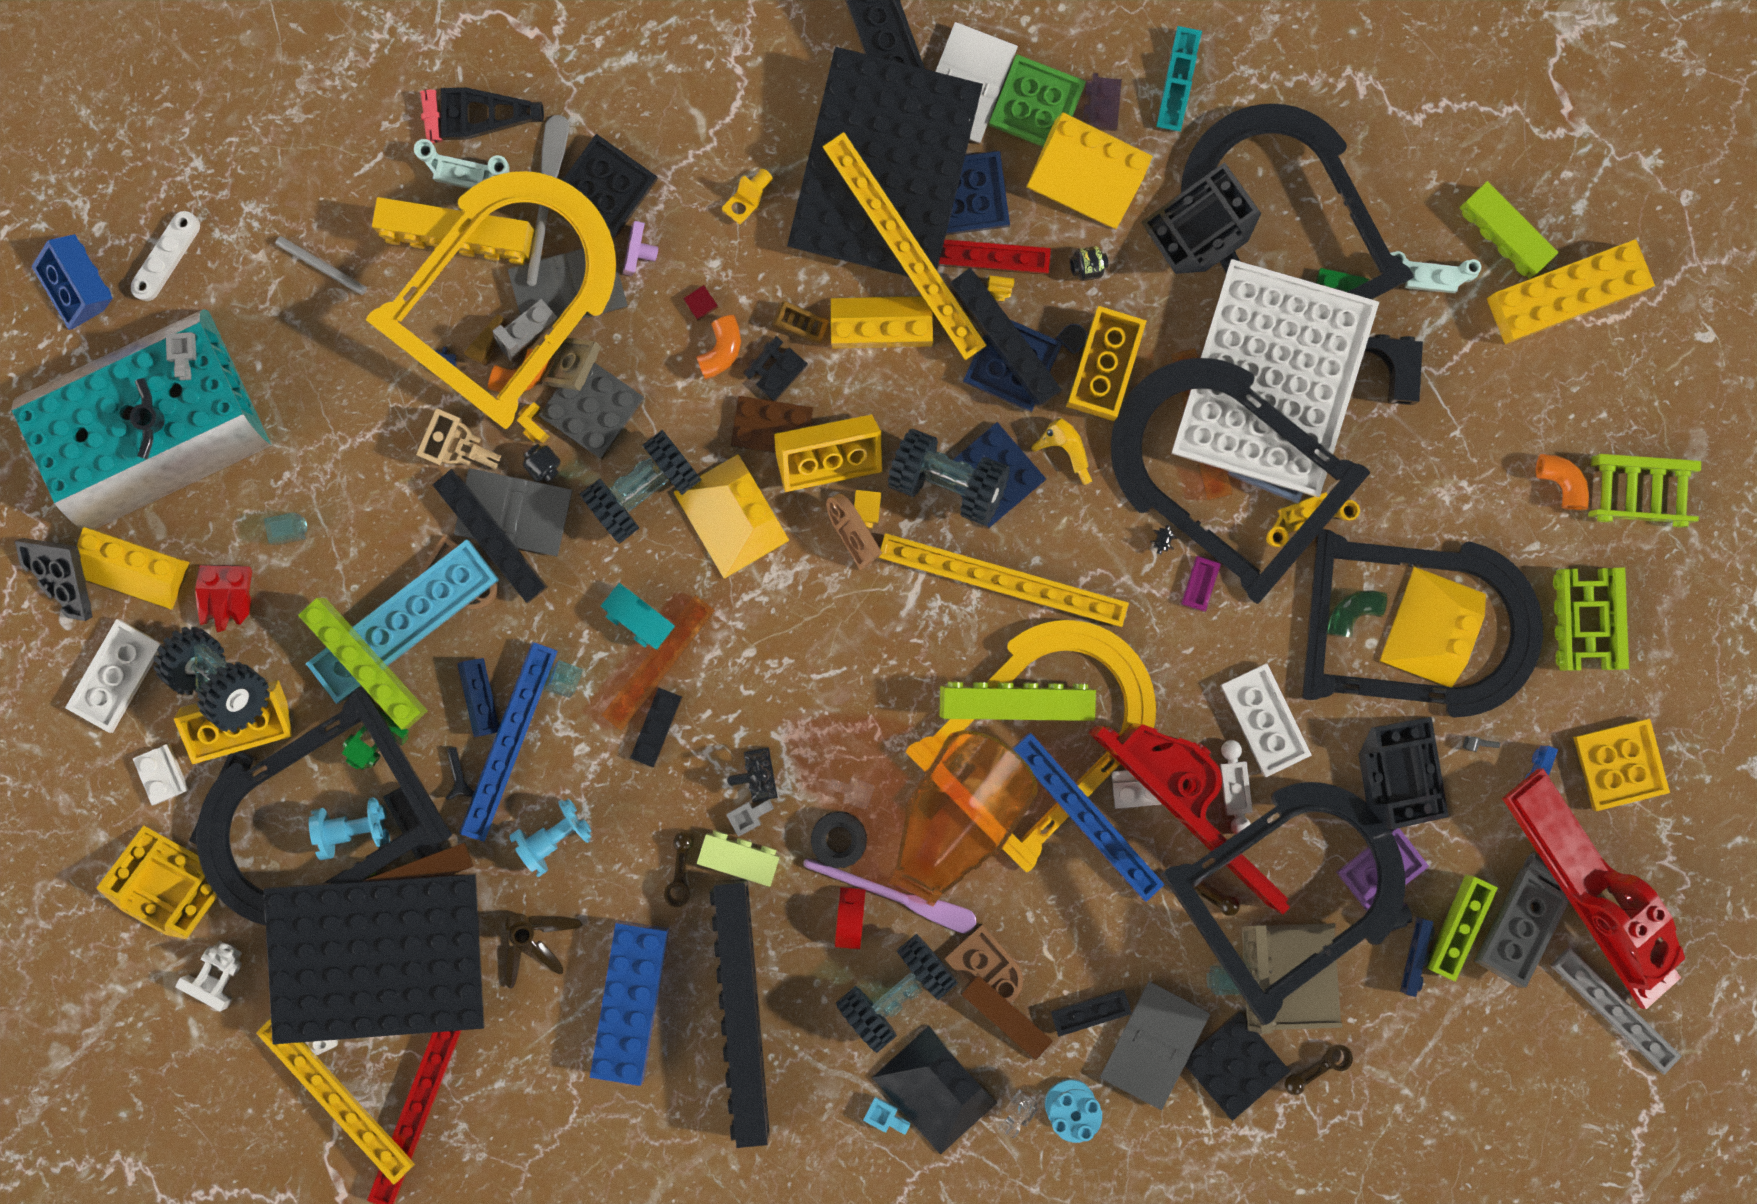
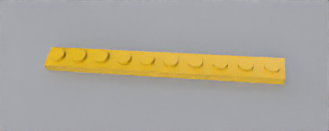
M843 132L824 145L823 149L963 358L966 360L984 348L986 344L846 134Z
M886 533L880 549L882 554L878 557L879 559L1117 627L1123 626L1129 605L1125 601Z

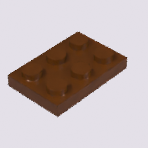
M738 396L731 446L776 453L774 434L811 427L813 407Z

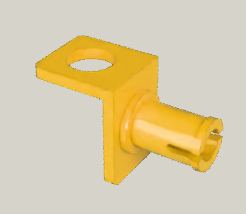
M763 168L751 180L743 175L737 192L722 207V211L738 224H742L758 207L762 190L772 181V175ZM734 203H741L745 206L746 211L743 214H736L732 211L731 207Z

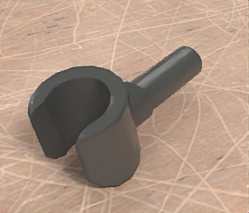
M1467 736L1462 746L1464 749L1477 752L1479 745L1482 747L1500 748V742L1486 741L1478 737Z

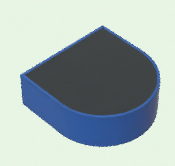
M1070 324L1062 330L1056 339L1062 342V345L1075 355L1085 344L1087 334L1082 326Z

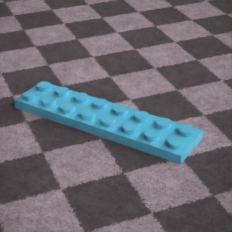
M465 540L361 620L353 629L382 661L389 666L498 582L499 579L469 540ZM327 647L306 663L336 704L341 703L362 686Z

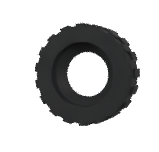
M830 812L821 817L812 830V850L817 859L826 866L838 869L853 865L863 856L866 849L867 834L864 825L856 816L848 812ZM835 827H843L851 834V845L844 852L832 851L827 845V834Z

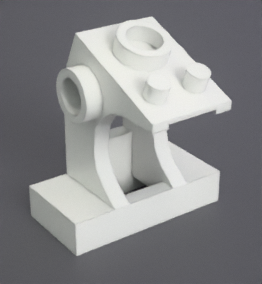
M221 941L213 947L209 946L201 957L205 964L197 978L189 974L183 976L178 980L175 987L218 1011L227 1009L233 998L222 992L231 975L235 976L242 965L239 962L242 953ZM214 965L223 971L220 980L209 974Z

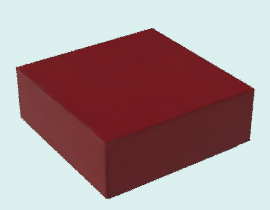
M704 285L683 298L697 321L718 308V305Z

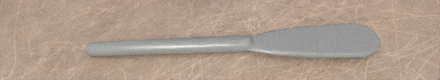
M554 115L546 121L544 129L541 173L557 178L569 133V122L564 116ZM540 204L527 276V284L529 286H535L537 283L549 211L548 207Z

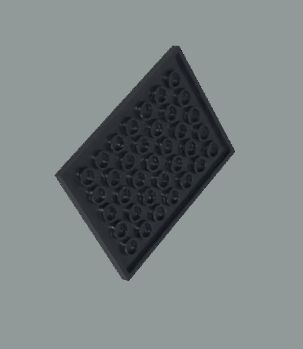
M835 46L787 247L909 277L823 149L824 145L844 132L937 271L983 84Z
M476 873L264 888L273 1045L484 1029Z

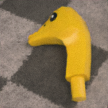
M1063 418L1055 419L1048 425L1040 439L1032 445V451L1036 452L1050 446L1063 447L1068 452L1074 473H1078L1082 484L1086 485L1092 482L1087 470L1089 464L1080 435Z

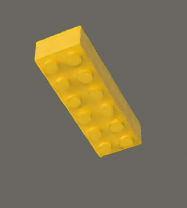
M377 197L372 228L380 237L385 239L386 243L400 245V242H407L414 248L425 249V246L435 247V250L465 212ZM488 215L458 251L459 254L468 257L481 254L488 260L499 261V258L509 259L510 263L524 265V262H530L535 230L528 221ZM466 219L458 229L459 233H462L468 226L470 219Z
M1635 239L1495 292L1486 299L1506 345L1645 292L1654 287L1655 284L1638 242Z

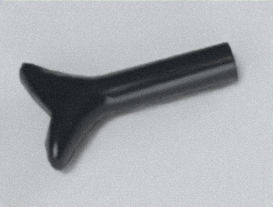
M457 747L447 749L454 784L445 799L451 800L459 794L472 797L474 791L464 780Z

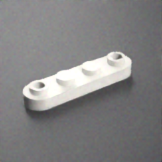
M187 211L179 212L169 223L131 283V292L136 298L142 301H151L159 294L199 232L200 222L192 213ZM183 220H187L188 222L185 227H181V222ZM146 283V289L141 291V284Z

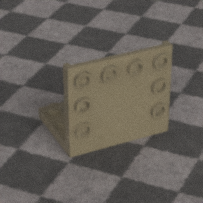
M1335 923L1242 926L1244 964L1260 988L1265 992L1264 990L1313 953L1316 952L1317 954L1323 949L1324 945L1328 946L1332 943V939L1335 938L1336 925ZM1337 960L1283 999V1005L1279 1012H1277L1275 1019L1267 1025H1261L1246 1002L1248 1030L1265 1034L1273 1033V1030L1342 1028Z

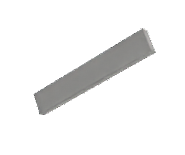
M1567 947L1550 965L1660 1073L1665 1075L1682 1057L1571 948Z

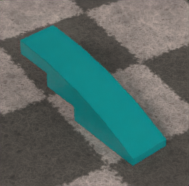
M1177 26L1156 127L1181 132L1192 86V77L1202 35L1201 30Z

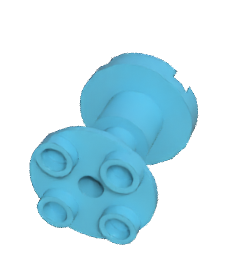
M374 797L368 800V817L348 821L347 817L343 816L330 819L328 812L324 808L311 810L314 816L309 817V833L312 845L318 844L320 851L315 852L319 860L333 858L335 844L350 842L353 835L371 832L378 848L390 842L389 832L384 826V820L387 819L386 808L384 804L379 805L378 800Z
M569 798L565 801L562 799L558 801L566 818L548 831L545 828H541L528 837L522 830L518 829L509 835L511 842L517 841L519 846L515 850L531 872L537 869V877L548 871L544 858L558 849L556 843L574 830L586 843L590 842V832L592 830L585 819L579 820L575 814L577 809Z
M1068 1078L1061 1080V1082H1058L1055 1086L1053 1085L1048 1090L1045 1097V1110L1053 1130L1068 1142L1080 1143L1091 1140L1101 1126L1102 1111L1099 1102L1095 1099L1089 1087L1080 1080Z

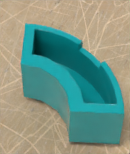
M621 583L616 585L601 605L608 612L605 616L616 626L621 623L636 634L633 639L645 648L649 644L657 650L675 627L668 619Z

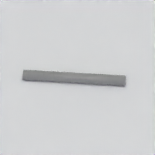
M280 236L276 240L277 246L358 294L364 295L367 287L284 237Z

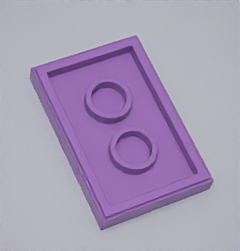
M1400 828L1391 830L1402 855L1406 885L1427 869L1429 865ZM1369 847L1336 872L1366 911H1368L1374 900L1377 888V870Z

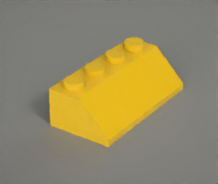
M922 296L831 298L832 349L932 347V310Z
M872 414L774 434L776 458L785 492L882 472L881 430Z
M83 527L76 546H78L85 580L173 610L189 565L188 561L95 529Z
M279 680L268 683L269 688L266 690L270 692V697L265 698L268 704L267 707L261 708L263 714L261 716L256 715L254 717L256 722L252 725L249 722L246 723L247 728L241 730L237 727V732H231L230 730L225 732L217 728L201 714L197 703L180 707L174 717V721L192 764L291 737L292 731L288 703Z

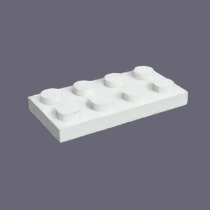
M116 619L65 708L103 730L113 733L152 666L154 656L159 654L157 651L159 645L163 647L164 644L126 622Z
M1267 663L1220 685L1264 777H1268L1312 756Z

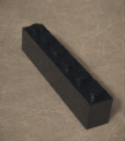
M970 267L952 280L949 285L950 291L1037 407L1040 409L1058 396L1062 391L1061 387Z

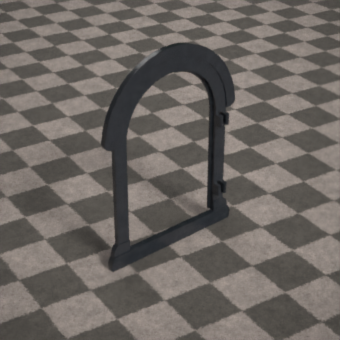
M1286 104L1253 105L1239 109L1220 119L1201 136L1194 146L1184 168L1181 193L1216 169L1225 154L1236 144L1247 138L1261 134H1282L1301 141L1320 159L1338 195H1341L1344 206H1347L1350 212L1349 215L1379 272L1382 273L1347 293L1373 300L1413 279V273L1410 268L1403 264L1398 257L1390 254L1339 158L1347 148L1346 142L1331 125L1319 116L1307 110ZM1235 251L1220 261L1226 274L1231 259L1240 261Z
M1191 358L1170 363L1157 369L1139 382L1129 393L1119 410L1111 437V459L1117 482L1127 500L1137 512L1146 513L1151 507L1157 510L1240 577L1241 585L1247 592L1248 597L1254 603L1259 604L1367 478L1370 471L1362 464L1337 458L1250 387L1255 380L1252 372L1236 364L1212 358ZM1191 389H1211L1231 396L1334 479L1340 480L1262 572L1210 529L1206 530L1202 527L1199 520L1195 521L1192 519L1189 512L1156 486L1145 468L1142 456V438L1146 424L1153 412L1165 400L1175 394ZM1249 394L1261 403V406L1257 407L1246 398V395ZM1318 449L1330 460L1328 462L1324 461L1314 451Z
M1322 529L1317 535L1302 699L1317 700L1329 697L1333 693L1439 703L1446 704L1448 716L1457 718L1482 714L1502 705L1512 698L1527 682L1541 652L1543 641L1542 613L1530 582L1518 567L1505 556L1491 548L1470 541L1461 545L1460 553L1348 542L1345 537L1328 529ZM1334 559L1391 565L1403 563L1408 564L1409 567L1422 565V568L1464 572L1480 578L1497 592L1508 612L1510 638L1504 657L1498 666L1485 678L1470 685L1452 688L1324 674ZM1342 685H1358L1359 689L1343 688ZM1430 692L1444 694V698L1429 697L1428 694Z
M363 687L351 694L340 713L248 770L242 763L232 764L219 776L207 793L197 824L196 840L199 861L203 873L215 894L238 915L266 926L264 890L252 884L242 874L231 850L230 828L234 813L240 802L255 787L361 721L370 733L421 823L372 852L362 862H356L354 867L349 870H343L324 883L361 881L420 844L439 843L446 841L452 836L378 707ZM338 720L340 721L339 725L334 726L328 731L326 730L328 726ZM267 766V770L260 772L256 776L253 775L254 772Z
M1303 782L1276 790L1271 795V800L1276 807L1194 864L1173 866L1161 874L1262 1026L1271 1023L1275 1019L1277 1012H1279L1283 1005V999L1365 938L1371 945L1381 944L1395 926L1404 903L1405 869L1401 852L1391 830H1388L1363 799L1331 784ZM1309 812H1322L1337 816L1353 826L1364 838L1371 850L1377 870V888L1374 900L1363 917L1332 939V943L1328 946L1324 945L1321 951L1317 954L1316 952L1263 992L1193 886L1202 882L1295 816ZM1275 813L1279 814L1278 818L1268 823V818L1273 816ZM1214 858V863H1211L1206 868L1202 867L1206 861Z

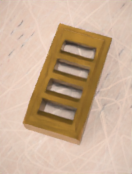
M783 300L778 305L771 326L820 344L829 320ZM785 311L790 312L786 322H783L782 319ZM795 314L799 315L796 326H792ZM806 318L809 319V321L804 331L801 330V327ZM814 322H817L819 324L815 334H810Z
M497 314L463 354L484 366L487 365L496 347L493 330L499 325L505 328L507 320Z

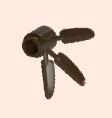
M516 913L508 917L505 922V931L510 942L513 943V948H508L506 955L505 979L508 988L514 987L518 975L521 949L518 946H524L528 943L532 946L531 952L555 973L563 974V966L552 951L542 941L536 943L532 940L534 930L541 929L542 932L570 930L581 927L582 922L574 918L556 917L544 918L541 920V924L531 925L530 920L524 914Z

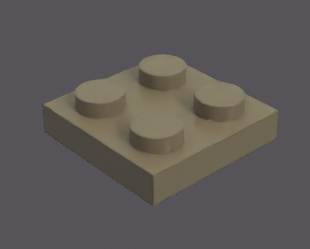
M566 338L555 351L541 381L547 386L580 391L602 346L595 341Z

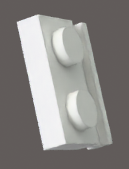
M165 744L160 748L133 758L151 805H157L189 791L170 744Z
M1127 770L1113 771L1111 773L1115 809L1162 805Z

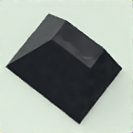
M1224 162L1141 221V223L1175 274L1206 272L1249 241L1261 212Z
M1432 717L1372 727L1358 754L1366 804L1388 830L1448 818Z
M929 1025L872 1076L875 1082L940 1155L998 1103L985 1087L978 1083L948 1050L944 1041Z

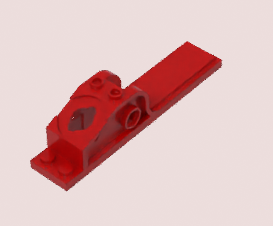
M1132 723L1120 736L1110 726L1095 725L1088 733L1141 785L1157 798L1202 844L1212 851L1227 841L1206 819L1207 808L1221 789L1222 775L1218 765L1209 757L1211 752L1202 743L1197 744L1180 737L1177 739L1158 733V729L1139 723ZM1158 745L1161 751H1155L1153 747ZM1187 779L1188 786L1186 789H1183V782ZM1240 854L1225 865L1270 909L1284 914L1290 908L1286 903L1288 898L1243 854Z
M1543 768L1536 769L1506 794L1502 800L1638 1006L1642 1009H1647L1681 979L1675 968L1685 960V955L1678 942L1675 932L1677 929L1673 917L1658 894L1648 883L1635 875L1617 872L1603 860ZM1607 889L1609 893H1612L1619 906L1609 899L1597 896Z

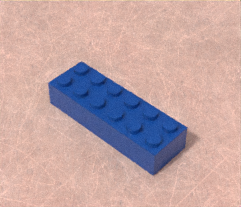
M622 920L615 923L590 1078L641 1086L644 1082L669 928Z

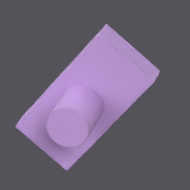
M634 221L631 225L622 270L624 275L632 276L635 273L638 258L656 261L658 247L641 243L645 223Z

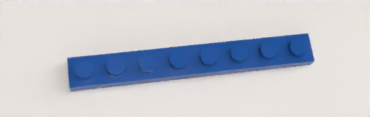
M532 641L459 830L461 835L485 842L558 652L557 650Z
M1028 733L1010 749L1143 901L1147 902L1165 885L1032 733Z

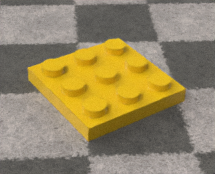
M1643 719L1573 737L1593 811H1600L1670 793L1650 719Z

